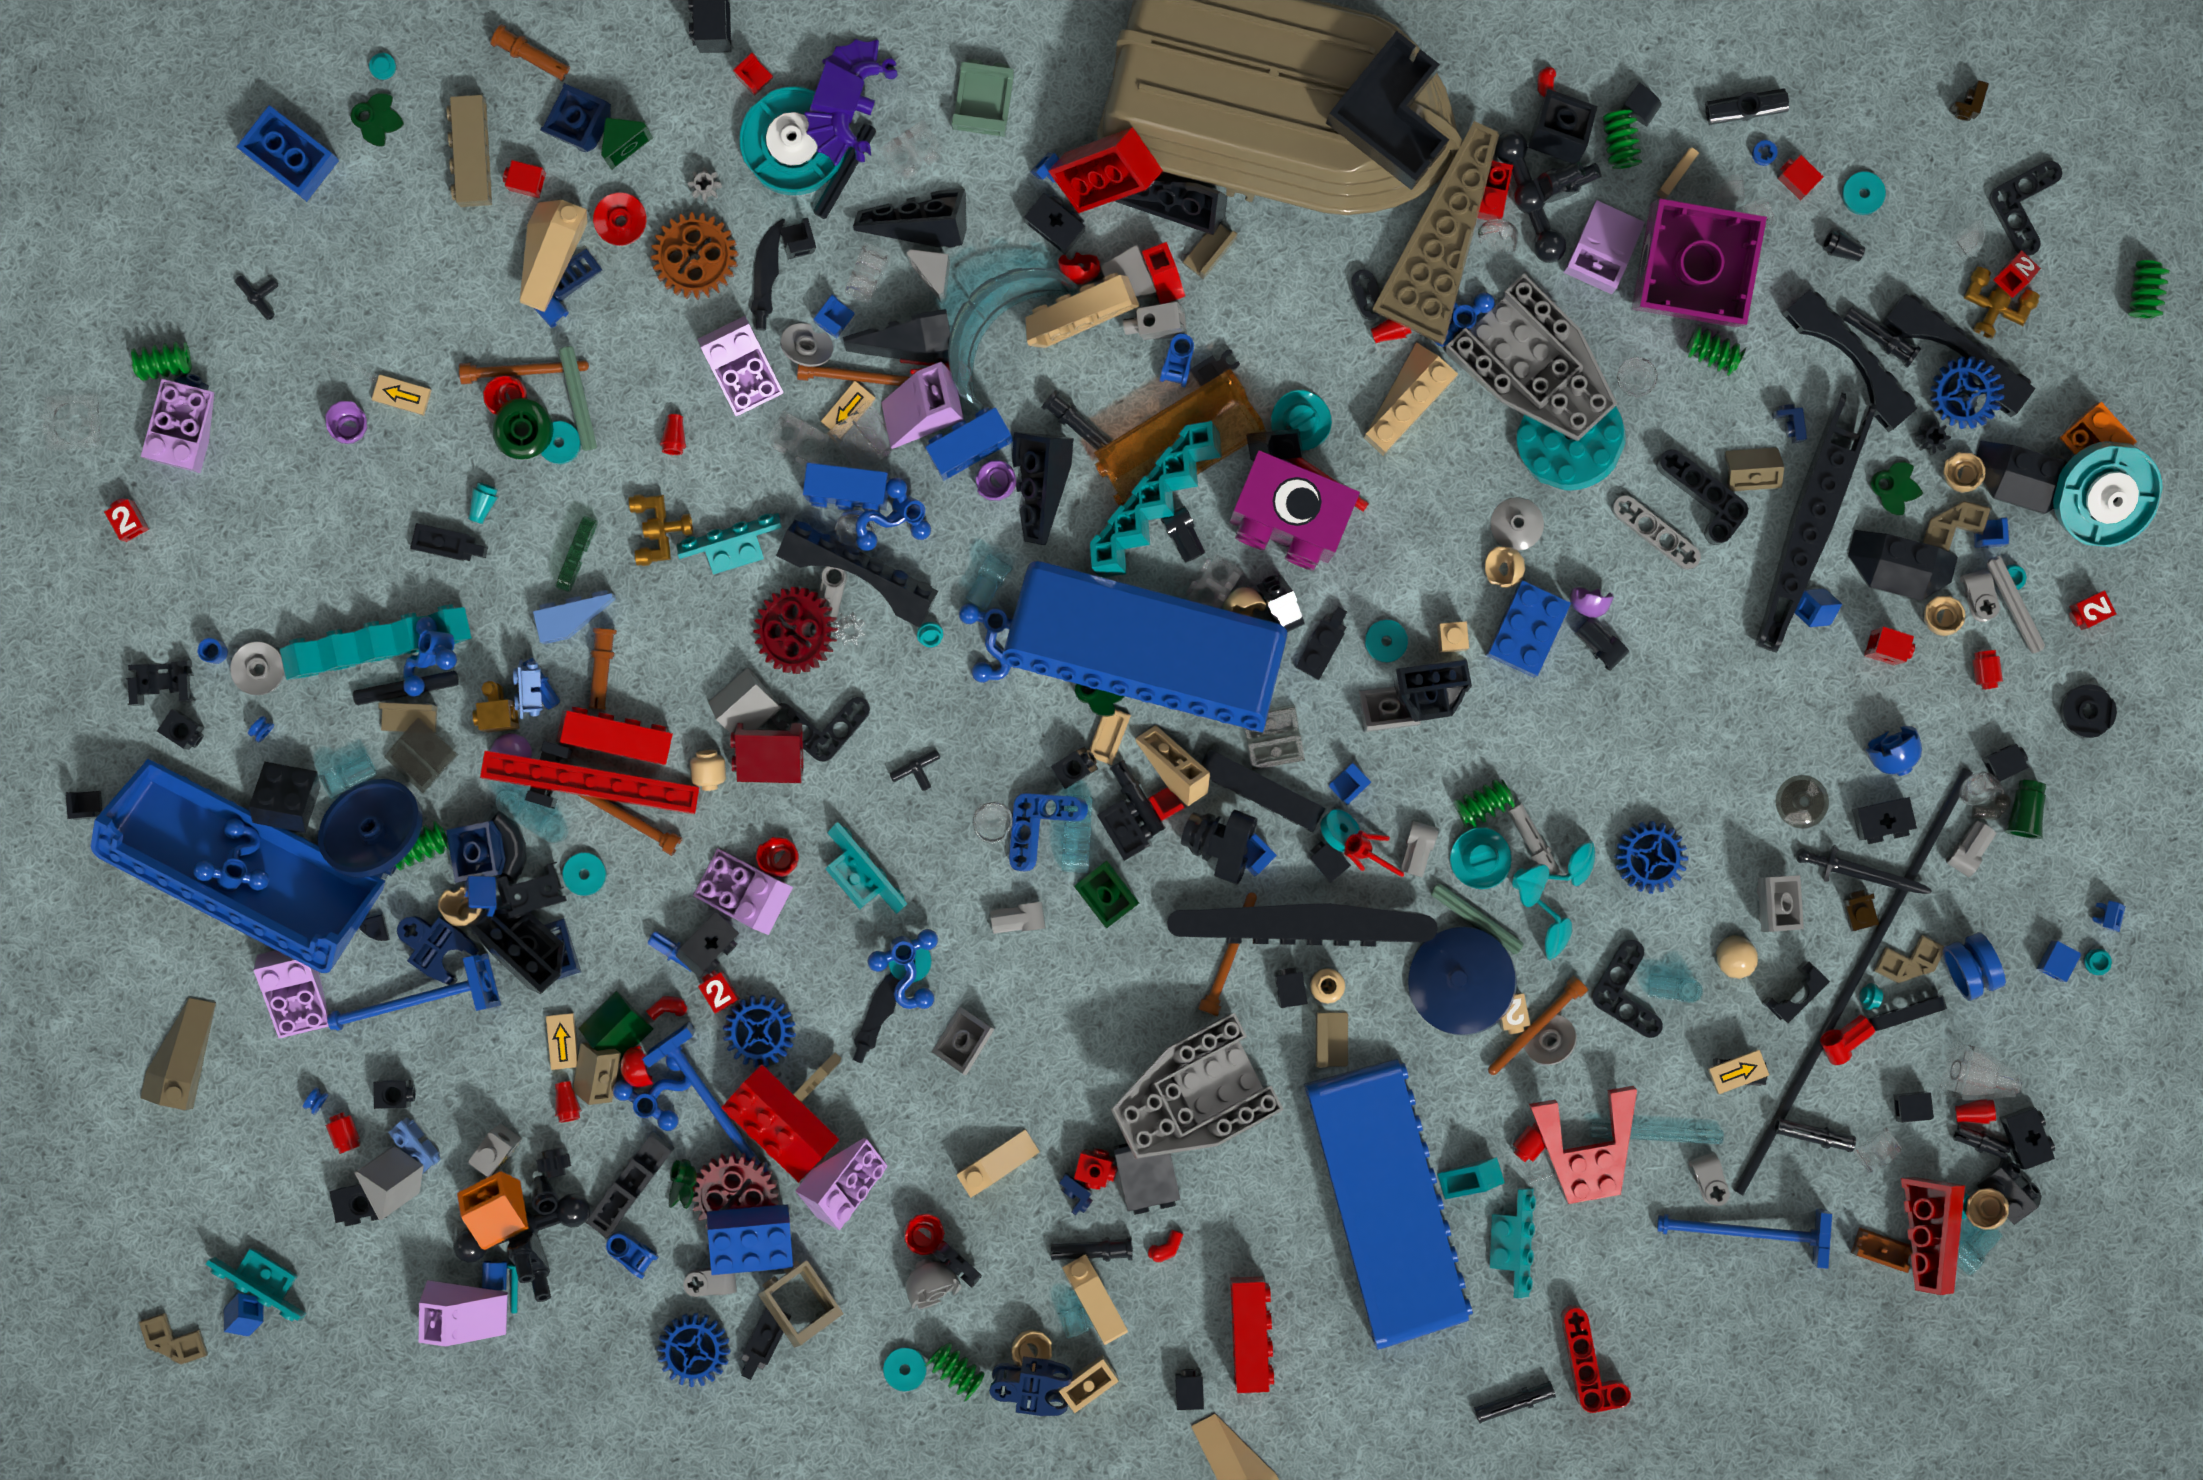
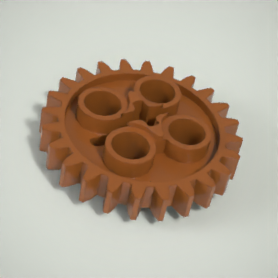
M691 212L689 220H686L680 214L679 223L670 219L672 226L670 229L665 226L661 227L665 235L655 236L660 245H652V249L658 252V254L651 256L652 261L659 262L653 269L655 272L662 271L657 277L659 281L667 280L665 283L667 290L675 286L674 294L676 296L683 290L685 299H688L690 294L694 293L695 298L699 300L701 292H704L710 298V290L712 288L717 293H720L718 285L721 283L728 286L725 277H734L733 272L729 270L730 267H738L737 262L731 260V258L737 257L739 254L737 251L731 250V248L737 245L735 240L727 241L732 236L730 230L722 233L725 228L724 223L721 222L715 226V217L712 216L707 222L704 213H701L699 219H696L694 213ZM691 232L700 233V239L696 243H689L687 241V237ZM711 238V242L703 247L705 241ZM712 249H718L720 251L719 258L714 261L708 260V252ZM673 252H682L681 261L677 263L670 262V255ZM690 252H698L700 258L698 260L694 258L691 260ZM686 266L684 272L679 274L678 271ZM693 269L702 270L703 273L699 280L694 281L689 278V274Z

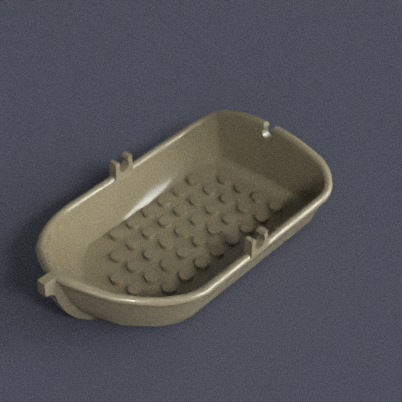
M1133 0L1126 30H1121L1118 35L1113 79L1097 129V137L1100 140L1133 127L1148 150L1155 157L1163 172L1225 187L1226 195L1229 197H1234L1235 193H1240L1246 196V201L1252 202L1256 195L1322 213L1338 215L1378 212L1397 207L1417 198L1446 174L1463 142L1457 132L1446 88L1437 72L1409 108L1450 140L1442 154L1428 168L1427 172L1412 190L1327 125L1326 121L1331 110L1396 31L1416 45L1410 58L1411 61L1414 62L1420 48L1396 25L1377 15L1319 0Z

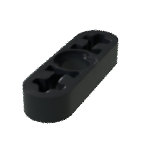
M1939 995L1910 1004L1907 1008L1900 1010L1897 1008L1868 1019L1875 1031H1879L1947 1009L1944 996Z

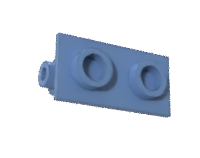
M520 660L518 668L513 670L514 685L519 684V694H515V710H520V719H523L525 712H529L530 716H539L540 711L543 710L541 691H531V687H541V667H538L537 662H528L527 666H523V660Z
M407 1117L388 1132L395 1144L403 1152L424 1165L423 1173L441 1160L438 1156L440 1152L436 1150L428 1139L422 1144L418 1141L424 1136V1133L414 1120L410 1121Z

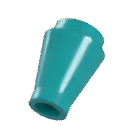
M477 483L476 488L472 490L469 520L480 524L484 523L486 516L498 498L496 495L497 488L484 483Z

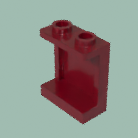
M737 723L736 731L731 732L730 738L731 748H735L736 756H732V772H736L737 782H802L804 773L802 723H792L790 731L744 730L743 723Z

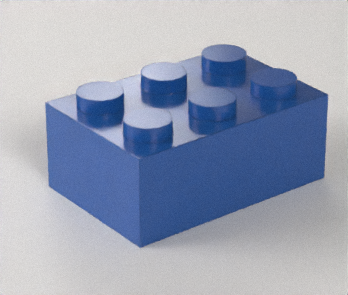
M270 105L236 146L243 154L306 202L339 162V159Z
M986 407L975 414L976 419L969 423L965 420L961 421L951 428L953 432L945 436L941 433L928 440L929 445L925 447L943 481L1013 442L1012 435L996 407L992 410Z
M807 463L803 496L814 507L827 508V503L838 506L837 509L853 511L854 507H862L864 512L868 510L880 512V510H887L888 493L886 486L890 477L887 472Z
M1522 580L1514 592L1486 656L1533 678L1537 677L1571 603Z
M788 1204L707 1212V1231L712 1275L793 1268Z

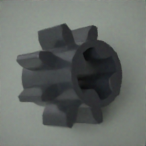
M1936 421L1930 422L1929 428L1926 425L1920 426L1919 429L1923 433L1915 437V440L1921 441L1922 444L1919 450L1929 449L1930 455L1936 453V447L1940 451L1946 450L1947 448L1943 443L1951 439V436L1946 435L1944 431L1947 426L1939 427ZM1933 433L1934 437H1938V441L1933 443V439H1929L1928 435Z
M562 1148L541 1152L542 1158L536 1160L538 1173L545 1172L546 1178L566 1175L565 1168L571 1166L569 1154L563 1155Z

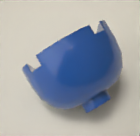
M1913 726L1900 727L1902 732L1886 737L1889 733L1888 731L1869 741L1868 746L1870 749L1866 748V752L1873 766L1886 774L1903 776L1913 770L1912 767L1917 764L1922 754V743L1916 728Z

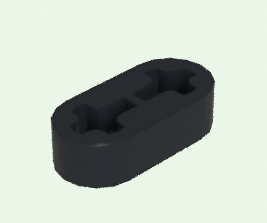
M1365 269L1359 270L1352 276V291L1361 316L1368 320H1374L1380 314L1376 312L1371 314L1369 310H1364V307L1367 306L1366 297L1370 296L1372 304H1375L1380 296V292L1373 273ZM1361 275H1363L1364 279L1370 280L1367 284V293H1364L1361 285H1356Z

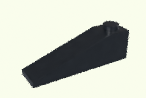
M942 309L912 315V321L899 324L898 321L888 323L889 326L881 331L876 328H870L844 336L845 349L847 352L923 363L937 364L942 362L945 364L949 362L948 345L949 337L951 336L947 311ZM952 338L950 346V360L955 359Z

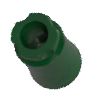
M2026 779L2019 781L2005 833L2028 839L2043 838V813L2046 799L2045 783Z

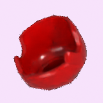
M1076 252L1071 260L1063 254L1057 260L1063 279L1072 285H1082L1092 281L1098 276L1101 269L1098 257L1091 254L1081 255Z
M498 376L486 384L483 398L490 412L496 414L498 409L508 401L506 393H508L511 400L527 398L526 387L519 379L512 376Z
M771 837L768 841L758 846L756 860L762 871L767 875L778 878L787 876L797 867L799 853L795 844L787 838ZM786 851L779 861L775 863L774 857L776 853Z
M642 1046L629 1048L621 1059V1073L624 1079L634 1087H644L653 1084V1077L648 1075L647 1067H645L642 1060L644 1056L641 1050Z
M928 1213L915 1215L907 1222L904 1228V1241L907 1247L918 1255L933 1254L932 1251L943 1241L945 1235L940 1219ZM925 1228L929 1230L931 1239L921 1233L919 1229Z

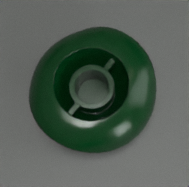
M516 398L507 401L498 409L493 419L492 436L498 449L510 458L521 460L533 458L541 454L549 446L553 437L554 428L549 413L542 405L531 399Z

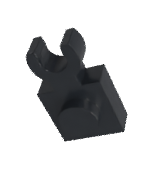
M1231 349L1226 350L1221 355L1219 361H1216L1212 355L1190 369V372L1204 393L1227 379L1224 371H1234L1240 366L1239 361L1232 365L1226 362V358L1233 353Z

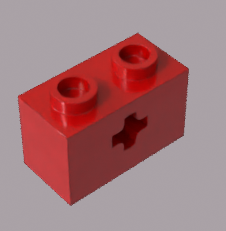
M1884 626L1871 631L1864 656L1894 666L1905 663L1914 654L1915 644L1912 643L1914 636Z

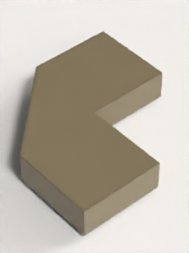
M1966 501L1957 504L1948 511L1930 519L1923 543L1949 552L1956 528L1983 535L1991 508Z
M1920 935L1910 958L1885 947L1874 968V972L1896 983L1934 972L1943 955V947L1945 946Z
M835 1052L793 1095L803 1102L835 1069L842 1058Z
M166 1313L139 1321L146 1347L154 1352H159L179 1364L208 1355L200 1329L174 1338Z

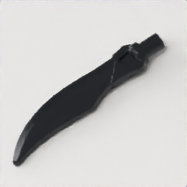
M785 219L775 223L766 232L760 242L755 258L754 300L750 310L754 317H756L755 329L759 331L766 330L767 318L773 311L772 286L779 274L780 230L785 224Z
M892 972L886 976L877 988L861 1031L854 1039L857 1049L852 1060L863 1063L867 1051L869 1052L870 1049L876 1047L881 1025L894 1013L897 1003L894 997V990L900 980Z

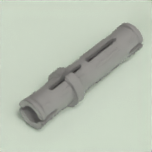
M1518 804L1514 808L1509 809L1507 812L1532 853V860L1536 861L1538 865L1544 864L1548 866L1549 874H1562L1550 853L1552 851L1551 848L1546 846L1523 804Z

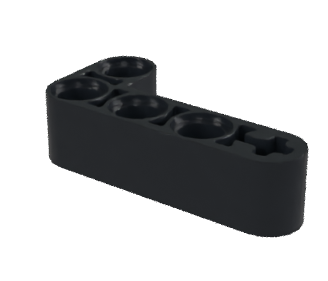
M1670 449L1658 457L1656 464L1658 471L1715 514L1704 531V536L1708 543L1721 545L1728 541L1747 517L1749 509L1747 503L1681 452ZM1672 457L1675 460L1673 462L1674 466L1667 468V460ZM1684 465L1686 469H1684L1679 474V476H1677L1676 473L1679 472V469ZM1687 473L1696 475L1697 484L1695 486L1689 485L1686 482L1685 476ZM1708 489H1714L1718 492L1719 499L1717 502H1712L1708 499ZM1730 505H1735L1739 508L1740 515L1738 518L1730 516L1728 512ZM1714 526H1719L1723 529L1724 536L1722 539H1717L1713 536L1712 529Z

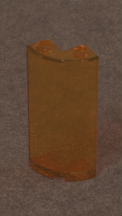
M1231 369L1094 452L1098 460L1094 465L1102 478L1107 476L1117 494L1113 495V498L1119 507L1120 505L1123 506L1132 496L1131 492L1142 478L1150 474L1156 466V461L1165 450L1173 446L1180 437L1179 433L1186 425L1212 421L1220 432L1222 458L1196 462L1197 475L1247 445V433L1266 432L1261 417L1249 402L1244 387Z

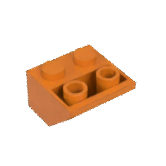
M2103 402L2094 404L2059 437L2074 455L2090 445L2103 441L2129 443L2132 445L2137 443L2135 438Z
M500 1171L457 1193L461 1218L481 1249L486 1250L528 1229L519 1179Z

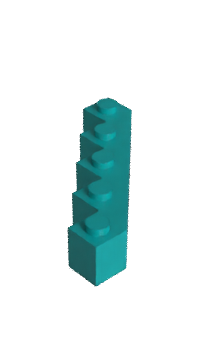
M1212 421L1186 425L1179 433L1180 437L1171 448L1168 447L1156 461V466L1147 477L1144 476L1131 492L1132 496L1123 506L1120 505L1107 521L1108 525L1100 535H1096L1090 542L1091 565L1099 577L1107 578L1125 575V549L1150 545L1149 520L1174 516L1172 491L1198 487L1196 462L1222 458L1220 432Z
M453 604L437 607L438 612L427 616L417 617L415 612L407 613L400 616L401 620L391 624L380 625L379 621L364 623V628L355 632L343 633L342 629L326 632V637L316 641L306 642L305 638L289 640L290 645L280 648L286 680L307 678L327 671H338L355 667L358 664L373 663L391 659L402 654L419 652L418 639L420 635L416 631V623L422 617L434 619L437 624V631L451 633L455 644L469 640L472 637L465 607L454 608Z

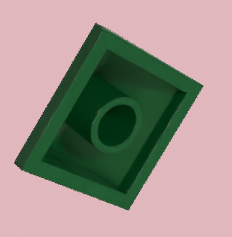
M606 118L601 156L610 169L613 170L653 139V136L644 122Z
M1105 861L1074 886L1106 929L1140 904L1108 861Z
M618 991L614 992L578 1028L594 1050L616 1049L621 1053L619 1063L626 1050L636 1047L654 1030Z

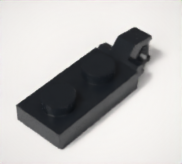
M419 523L415 525L410 546L411 550L459 561H470L472 555L486 558L488 548L485 546L474 544L476 538L470 537L468 534Z
M1338 607L1332 618L1324 617L1295 667L1296 669L1318 681L1320 680L1345 634L1344 631L1347 627L1341 623L1347 611Z
M766 1306L741 1360L746 1362L741 1376L749 1380L752 1379L757 1367L763 1370L765 1365H768L784 1333ZM783 1311L787 1319L790 1321L791 1314Z

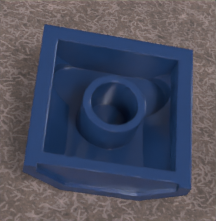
M564 83L544 126L540 130L576 147L581 152H589L597 146L604 132L606 118H611V104L606 100Z
M493 821L446 830L455 883L467 881L468 876L490 877L502 874L505 864L502 836Z

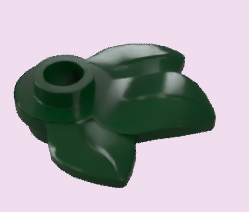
M375 94L368 102L356 104L352 108L350 115L353 124L361 129L363 138L368 143L378 147L385 146L386 133L397 131L404 125L399 114L390 109L393 97L388 94ZM362 112L369 113V118L365 121L360 119Z
M1895 463L1888 471L1882 470L1875 473L1870 481L1871 490L1880 497L1883 508L1897 516L1904 515V502L1915 500L1923 494L1919 485L1910 479L1914 466L1909 463ZM1881 479H1885L1888 482L1886 489L1879 486Z
M1076 684L1075 695L1077 699L1087 703L1091 711L1100 716H1114L1115 708L1113 704L1125 698V696L1091 688L1093 693L1087 695L1083 690L1088 686Z
M682 1159L681 1161L676 1160L670 1170V1179L673 1181L669 1193L670 1208L680 1201L683 1208L687 1209L693 1200V1186L697 1181V1173L689 1160Z

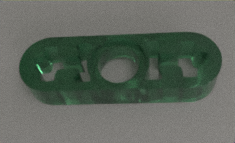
M587 516L582 518L558 576L556 588L566 592L572 590L583 563L580 562L584 551L587 552L597 528V520Z

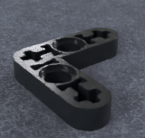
M2046 161L1999 185L1989 196L1990 204L2015 251L2019 253L2022 250L2028 257L2039 251L2041 241L2020 202L2053 186L2061 179L2062 168L2055 161ZM2045 167L2048 170L2053 169L2055 171V174L2052 176L2053 180L2047 177L2038 182L2036 177L2046 172ZM2027 179L2031 182V192L2024 193L2019 189L2020 180ZM1999 191L2001 194L2007 193L2009 198L2006 199V204L2008 207L2015 206L2014 209L2009 210L2006 214L2002 212L2007 208L2003 201L1998 202L1996 199L1999 196ZM2014 214L2021 218V226L2019 228H2012L2008 224L2009 215ZM2025 228L2028 230L2023 235L2027 241H2033L2032 251L2028 248H2022L2021 245L2024 243L2022 235L2016 238V233L2021 232Z
M861 697L852 698L821 733L790 705L779 703L782 707L780 710L783 711L786 708L789 710L787 716L794 721L797 716L800 720L796 723H802V725L810 728L811 734L808 739L803 740V749L820 762L830 761L870 714V705L865 699ZM862 702L865 713L862 716L857 714L852 719L857 722L853 727L849 720L843 718L842 715L846 712L850 716L854 711L851 707L852 704L859 705ZM777 713L771 717L772 722L779 729L788 731L786 727L790 726V724L785 720L778 722L776 720L778 718ZM839 722L846 723L848 726L847 735L844 737L835 736L833 732L835 724ZM829 733L832 739L840 743L837 747L832 743L828 747L830 754L819 757L817 755L819 750L816 747L819 743L825 745L829 739L824 738V736Z
M1627 940L1620 945L1592 992L1591 1000L1598 1009L1644 1037L1654 1038L1663 1029L1661 1019L1622 994L1644 956V947L1639 941ZM1636 945L1635 951L1639 953L1638 956H1632L1627 962L1632 964L1631 969L1625 964L1617 962L1619 957L1622 960H1625L1628 952L1625 951L1627 946L1632 947ZM1615 967H1621L1625 972V977L1621 982H1614L1610 977L1611 970ZM1607 990L1609 992L1608 997L1613 1001L1617 1000V996L1621 998V1001L1615 1006L1614 1013L1610 1011L1613 1007L1611 1004L1606 1002L1602 1005L1599 1004L1600 998L1597 996L1599 992L1604 993ZM1624 1004H1630L1634 1009V1014L1630 1019H1623L1620 1016L1619 1010ZM1640 1011L1644 1012V1015L1641 1016L1644 1020L1651 1021L1652 1018L1655 1020L1654 1025L1657 1027L1655 1031L1650 1030L1646 1033V1026L1640 1022L1637 1023V1027L1633 1025L1638 1019Z

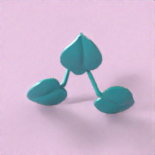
M1591 840L1581 844L1573 852L1569 860V873L1567 875L1549 874L1548 866L1539 864L1527 870L1520 868L1513 877L1512 885L1515 889L1519 890L1521 903L1526 907H1531L1537 903L1555 920V923L1549 926L1545 937V951L1549 961L1558 956L1566 947L1572 934V922L1567 917L1561 919L1540 897L1548 879L1571 880L1574 886H1579L1587 880L1595 862V847Z

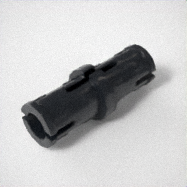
M1961 1124L1957 1126L1959 1132L1955 1131L1954 1141L1975 1148V1151L1980 1153L1985 1151L2004 1160L2008 1157V1154H2005V1152L2010 1153V1143L1990 1137L1989 1133L1985 1131L1980 1133Z

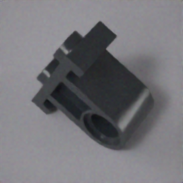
M1281 574L1269 576L1257 585L1261 596L1266 602L1273 622L1283 626L1287 632L1305 625L1294 591Z

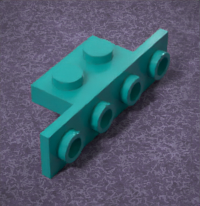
M779 513L763 514L757 520L750 522L740 521L731 528L724 530L714 529L698 538H685L681 543L677 544L678 557L682 559L705 552L713 575L763 560L764 555L757 535L782 528Z
M837 822L827 833L844 853L825 868L826 871L859 910L879 894L895 914L899 913L908 904L902 892L891 885L887 880L885 872L881 868L876 867L870 860L868 852L864 848L859 847L852 839L851 832Z
M1533 1188L1518 1189L1517 1215L1492 1214L1490 1268L1514 1271L1513 1298L1516 1299L1529 1297L1533 1286V1281L1530 1277V1266L1534 1260L1531 1242L1535 1233V1225L1532 1222L1536 1207Z
M254 1248L249 1249L237 1270L216 1257L206 1262L205 1265L212 1268L210 1270L212 1274L221 1279H225V1277L235 1282L233 1286L244 1293H248V1291L257 1296L256 1300L267 1307L272 1305L279 1309V1314L285 1319L299 1321L307 1314L284 1299L298 1275Z

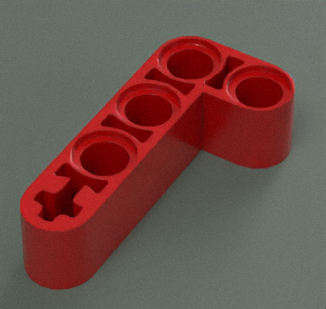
M1576 1305L1566 1307L1562 1311L1561 1321L1578 1404L1589 1413L1626 1406L1630 1402L1631 1392L1624 1383L1618 1380L1601 1382L1587 1313ZM1575 1312L1578 1316H1581V1319L1577 1320V1326L1579 1330H1584V1332H1576L1575 1325L1568 1321V1319L1573 1317L1572 1313ZM1578 1339H1585V1349L1581 1352L1574 1351V1342ZM1585 1365L1590 1366V1376L1585 1379L1580 1378V1368ZM1616 1387H1621L1623 1389L1622 1397L1618 1400H1612L1611 1391ZM1590 1392L1596 1393V1402L1592 1405H1585V1395Z

